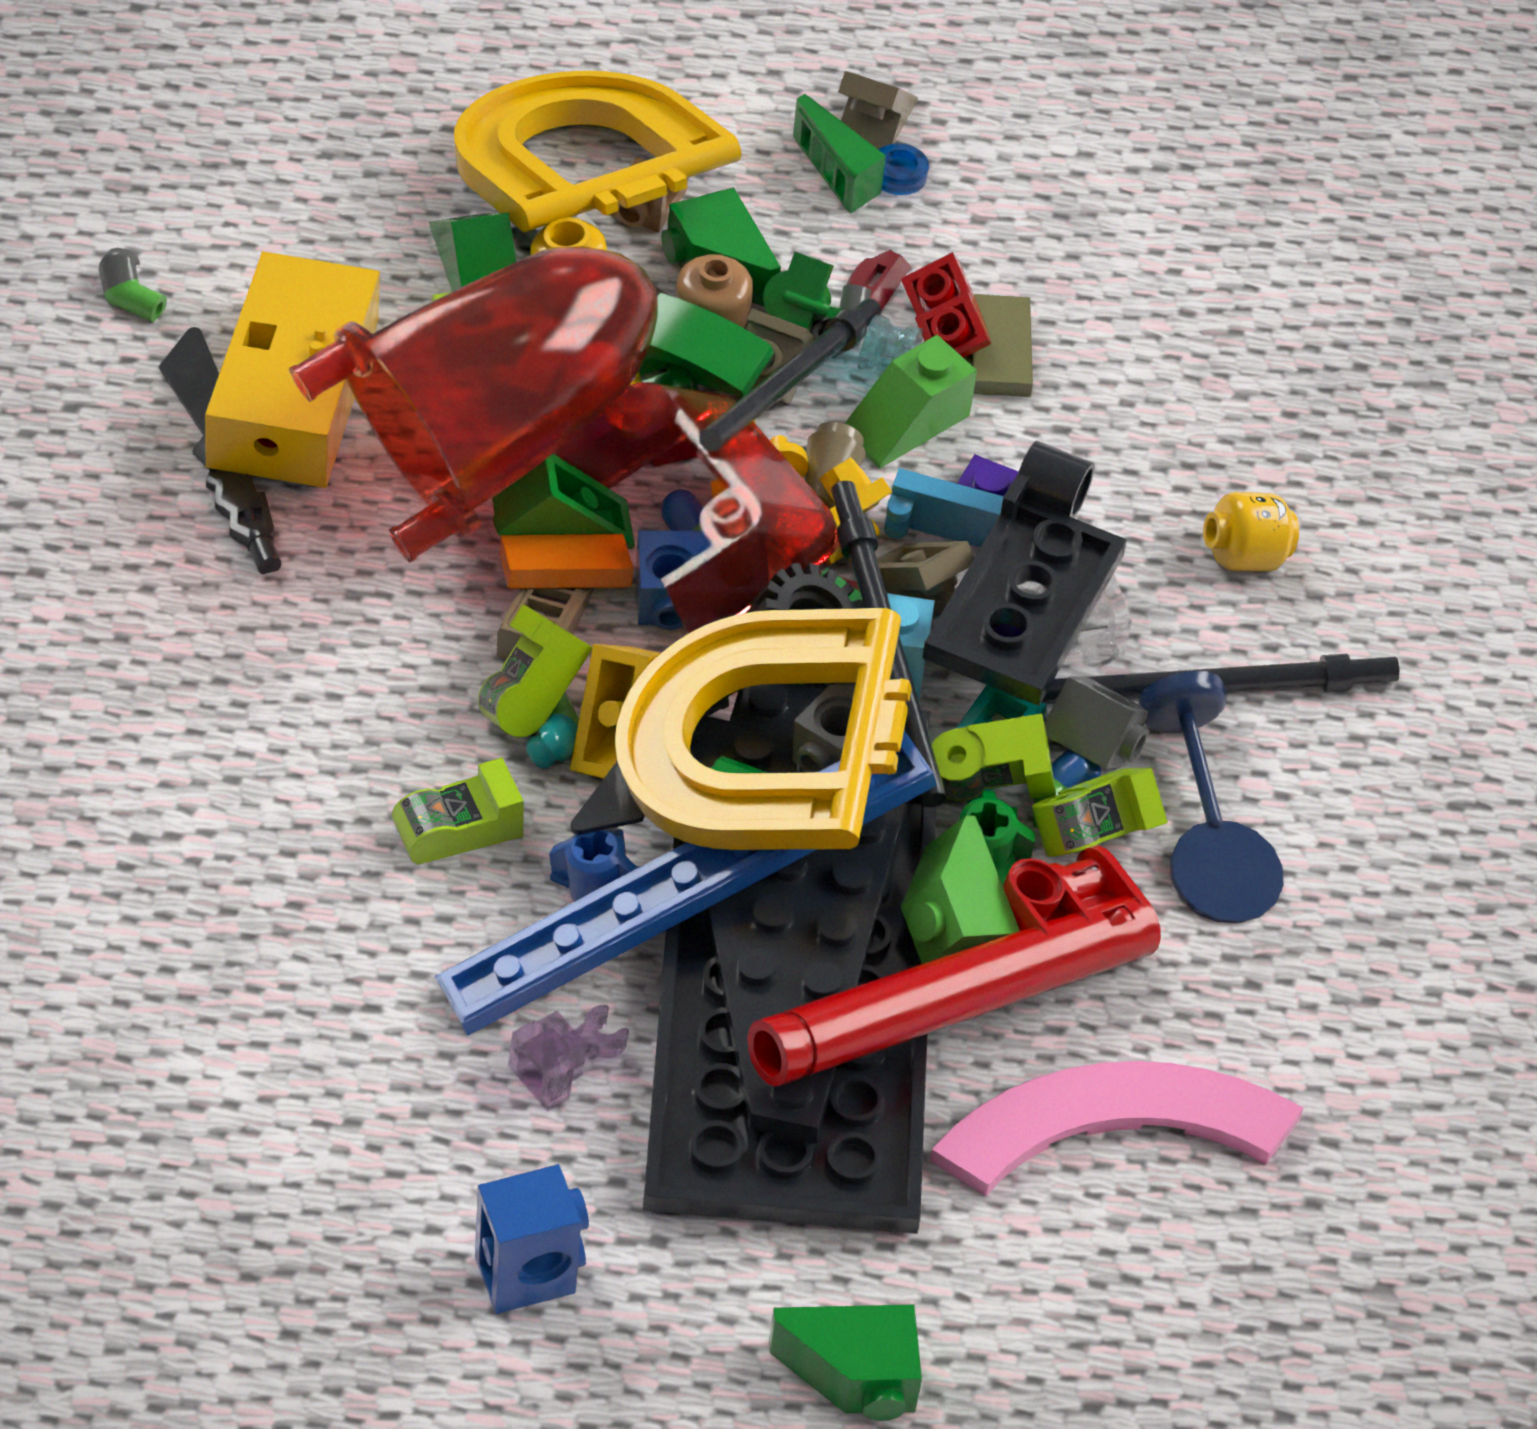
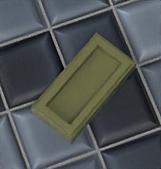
M974 294L992 344L971 354V365L977 370L973 394L1031 397L1033 366L1030 297Z

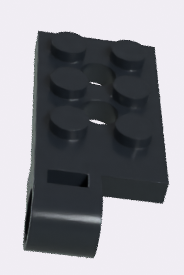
M1038 440L1033 442L1023 459L1017 476L1003 497L999 518L924 642L922 659L1037 706L1040 705L1125 553L1127 539L1075 519L1089 491L1095 471V463ZM1031 581L1041 584L1047 591L1041 594H1029L1019 589L1017 585ZM1001 624H1009L1018 628L1022 634L1016 637H1004L995 633L992 628L998 627Z

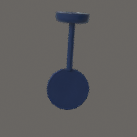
M1208 671L1175 673L1155 681L1146 687L1138 697V705L1149 711L1145 724L1150 729L1161 733L1183 732L1206 818L1205 823L1194 825L1179 838L1170 858L1171 881L1180 899L1196 914L1216 922L1243 923L1263 916L1277 903L1284 886L1283 865L1274 847L1257 831L1238 822L1222 821L1198 728L1217 718L1223 711L1226 704V690L1223 681L1218 675Z

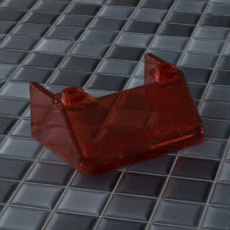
M640 382L624 388L548 438L547 442L554 455L610 489L684 440L726 489L707 503L700 516L701 529L712 546L661 579L687 634L720 619L746 613L751 607L749 604L753 598L782 568L785 571L791 564L800 563L802 570L809 563L819 565L836 551L839 546L836 533L838 526L832 512L754 421L719 450L710 452L702 447L699 441L700 432L736 403L733 398L710 392L651 382Z

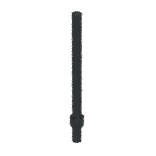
M868 298L852 310H842L826 323L824 332L705 427L699 434V441L702 447L710 452L719 450L838 351L852 349L863 340L867 328L880 318L882 310L879 303L874 299Z
M840 481L832 486L831 494L840 522L836 534L842 554L845 558L851 559L864 607L891 609L875 555L879 543L873 522L869 518L864 517L855 484L852 481ZM898 635L890 680L902 678L910 682L912 690L910 701L906 702L908 711L904 730L933 771L937 786L919 795L921 803L924 807H936L947 800V795L901 639Z
M1344 653L1321 655L1320 660L1317 662L1086 677L1127 699L1138 698L1144 689L1155 681L1186 671H1208L1218 675L1224 683L1226 692L1323 686L1324 692L1349 691L1352 684L1398 681L1400 668L1396 656L1350 659L1349 655ZM1054 678L1042 703L1054 704L1067 678Z

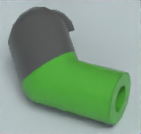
M125 248L110 249L103 255L98 270L105 299L111 305L154 323L165 310L167 297L139 284L136 265H140V261L133 251Z

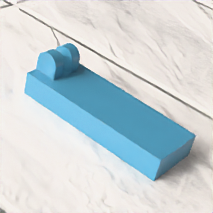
M899 468L887 503L884 532L891 538L900 539L907 535L910 528L954 541H968L969 545L981 548L1001 514L1003 496Z

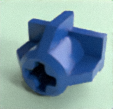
M618 827L582 835L574 834L571 838L555 844L549 853L551 865L550 881L570 888V894L574 902L640 867L635 865L626 856L624 832Z

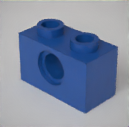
M559 1164L478 1185L475 1259L495 1315L576 1293L578 1268L586 1265L585 1249L580 1233L582 1230L589 1228V1218L580 1189L568 1188Z

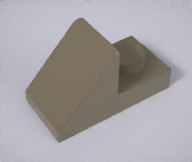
M848 71L844 72L838 93L848 97L841 121L875 148L889 153L912 112L918 96Z
M968 541L905 543L877 558L886 592L934 600L932 620L942 614L955 592V585L958 584L956 574L968 569L974 560Z

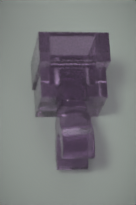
M608 1005L593 1007L587 1012L584 1023L575 1030L557 1010L538 1021L533 1020L512 1032L508 1066L547 1112L570 1099L572 1081L583 1076L585 1058L589 1060L597 1057L613 1058L626 1050L629 1035L628 1028H622L613 1034H604L598 1031L607 1025Z

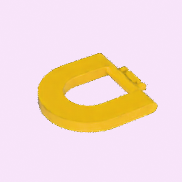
M608 71L556 72L528 77L503 85L481 96L469 105L458 118L454 129L456 167L463 181L498 212H509L510 222L523 232L548 225L559 218L573 217L597 209L603 215H609L619 211V204L627 209L666 196L667 188L673 192L687 189V178L738 162L742 155L740 144L731 132L676 91L650 79ZM568 125H597L612 128L628 135L656 158L572 184L562 178L522 144L532 136L552 128Z
M887 608L756 611L720 619L687 634L660 653L637 678L627 694L617 721L615 734L617 760L627 787L639 809L652 823L669 835L702 847L729 850L851 849L856 847L859 843L872 774L890 775L896 773L898 757L896 752H900L908 711L906 702L910 701L912 690L909 680L902 678L890 680L901 625L900 615ZM856 683L838 772L725 773L704 766L690 754L691 738L701 717L716 702L737 690L760 684Z

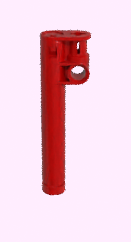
M1095 845L1082 850L1078 854L1076 862L1064 866L1058 863L1048 864L1042 860L1032 858L1021 859L1012 865L1002 885L1020 931L786 1010L783 1013L754 1021L749 1027L747 1036L748 1051L752 1064L758 1075L767 1084L773 1087L800 1079L803 1076L815 1074L1150 956L1159 948L1161 940V928L1157 914L1114 855L1102 846Z

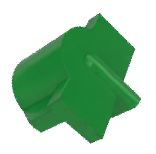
M794 251L788 270L775 274L766 284L763 302L768 314L804 327L809 332H811L815 321L823 320L825 317L833 318L842 310V308L831 304V294L827 286L834 265L823 262L816 257Z
M982 790L980 798L971 801L963 808L959 821L965 816H976L1003 885L1015 862L1031 858L1035 844V831L1017 820V807H1010L1005 802L996 799L995 791Z

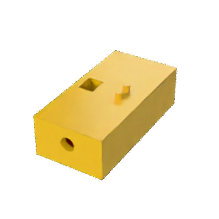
M265 251L261 252L205 413L206 468L241 474L246 473L258 477L327 488L379 321L380 271Z

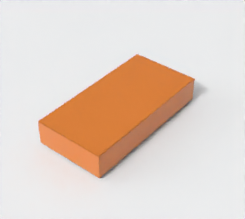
M623 534L501 535L499 556L507 586L510 589L632 587L634 568Z

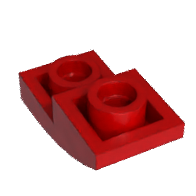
M953 252L900 278L917 315L915 320L924 341L939 335L963 358L992 344L973 291L960 261Z

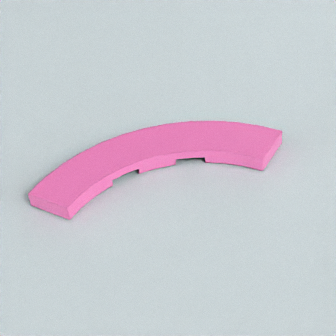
M1146 1061L1097 1063L1067 1068L1034 1078L1008 1089L987 1101L957 1123L933 1147L930 1162L987 1196L1004 1177L1019 1165L1040 1152L1049 1149V1144L1083 1132H1086V1135L1114 1130L1142 1129L1143 1125L1185 1129L1184 1134L1221 1143L1241 1151L1266 1165L1300 1121L1304 1108L1273 1091L1243 1079L1204 1068Z

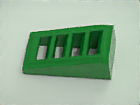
M803 94L797 98L793 137L843 206L851 214L881 194L886 156L811 97Z

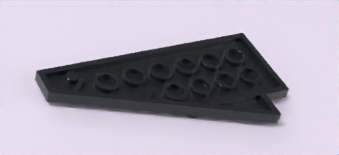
M797 683L760 684L738 690L730 720L709 717L706 737L691 740L690 754L699 763L708 768H711L718 758L725 756L767 773H805L798 764L792 761L794 720L825 689ZM922 710L927 731H929L931 712ZM909 801L862 825L859 843L856 847L851 849H817L705 909L750 1129L817 1143L837 1066L773 1087L758 1075L752 1064L747 1041L749 1027L754 1021L783 1013L786 1010L860 985Z

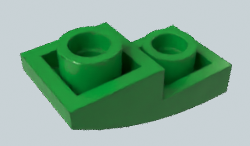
M661 292L631 337L637 353L688 368L694 383L741 398L749 393L774 353L769 343L741 326L702 307Z

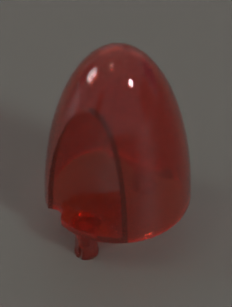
M586 246L551 247L473 281L407 314L373 334L362 325L348 321L335 330L333 335L334 342L298 365L290 367L289 373L296 387L308 402H312L318 395L346 379L359 407L383 448L403 477L428 505L400 525L389 529V534L401 555L411 563L419 555L453 534L457 537H468L479 530L482 524L474 510L475 508L537 467L587 427L624 393L639 372L649 352L658 318L656 289L645 270L622 254Z

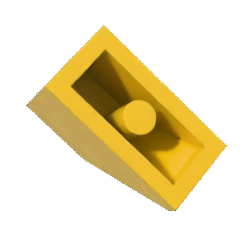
M593 644L571 759V771L604 778L617 761L615 734L622 705L637 678L660 653L632 646Z

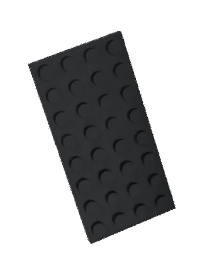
M919 795L909 801L860 985L922 964L901 910L902 902L925 847L935 840L936 807H924ZM674 837L673 849L686 842ZM705 910L667 929L642 1210L918 1234L921 1217L928 1034L838 1065L817 1143L750 1129Z

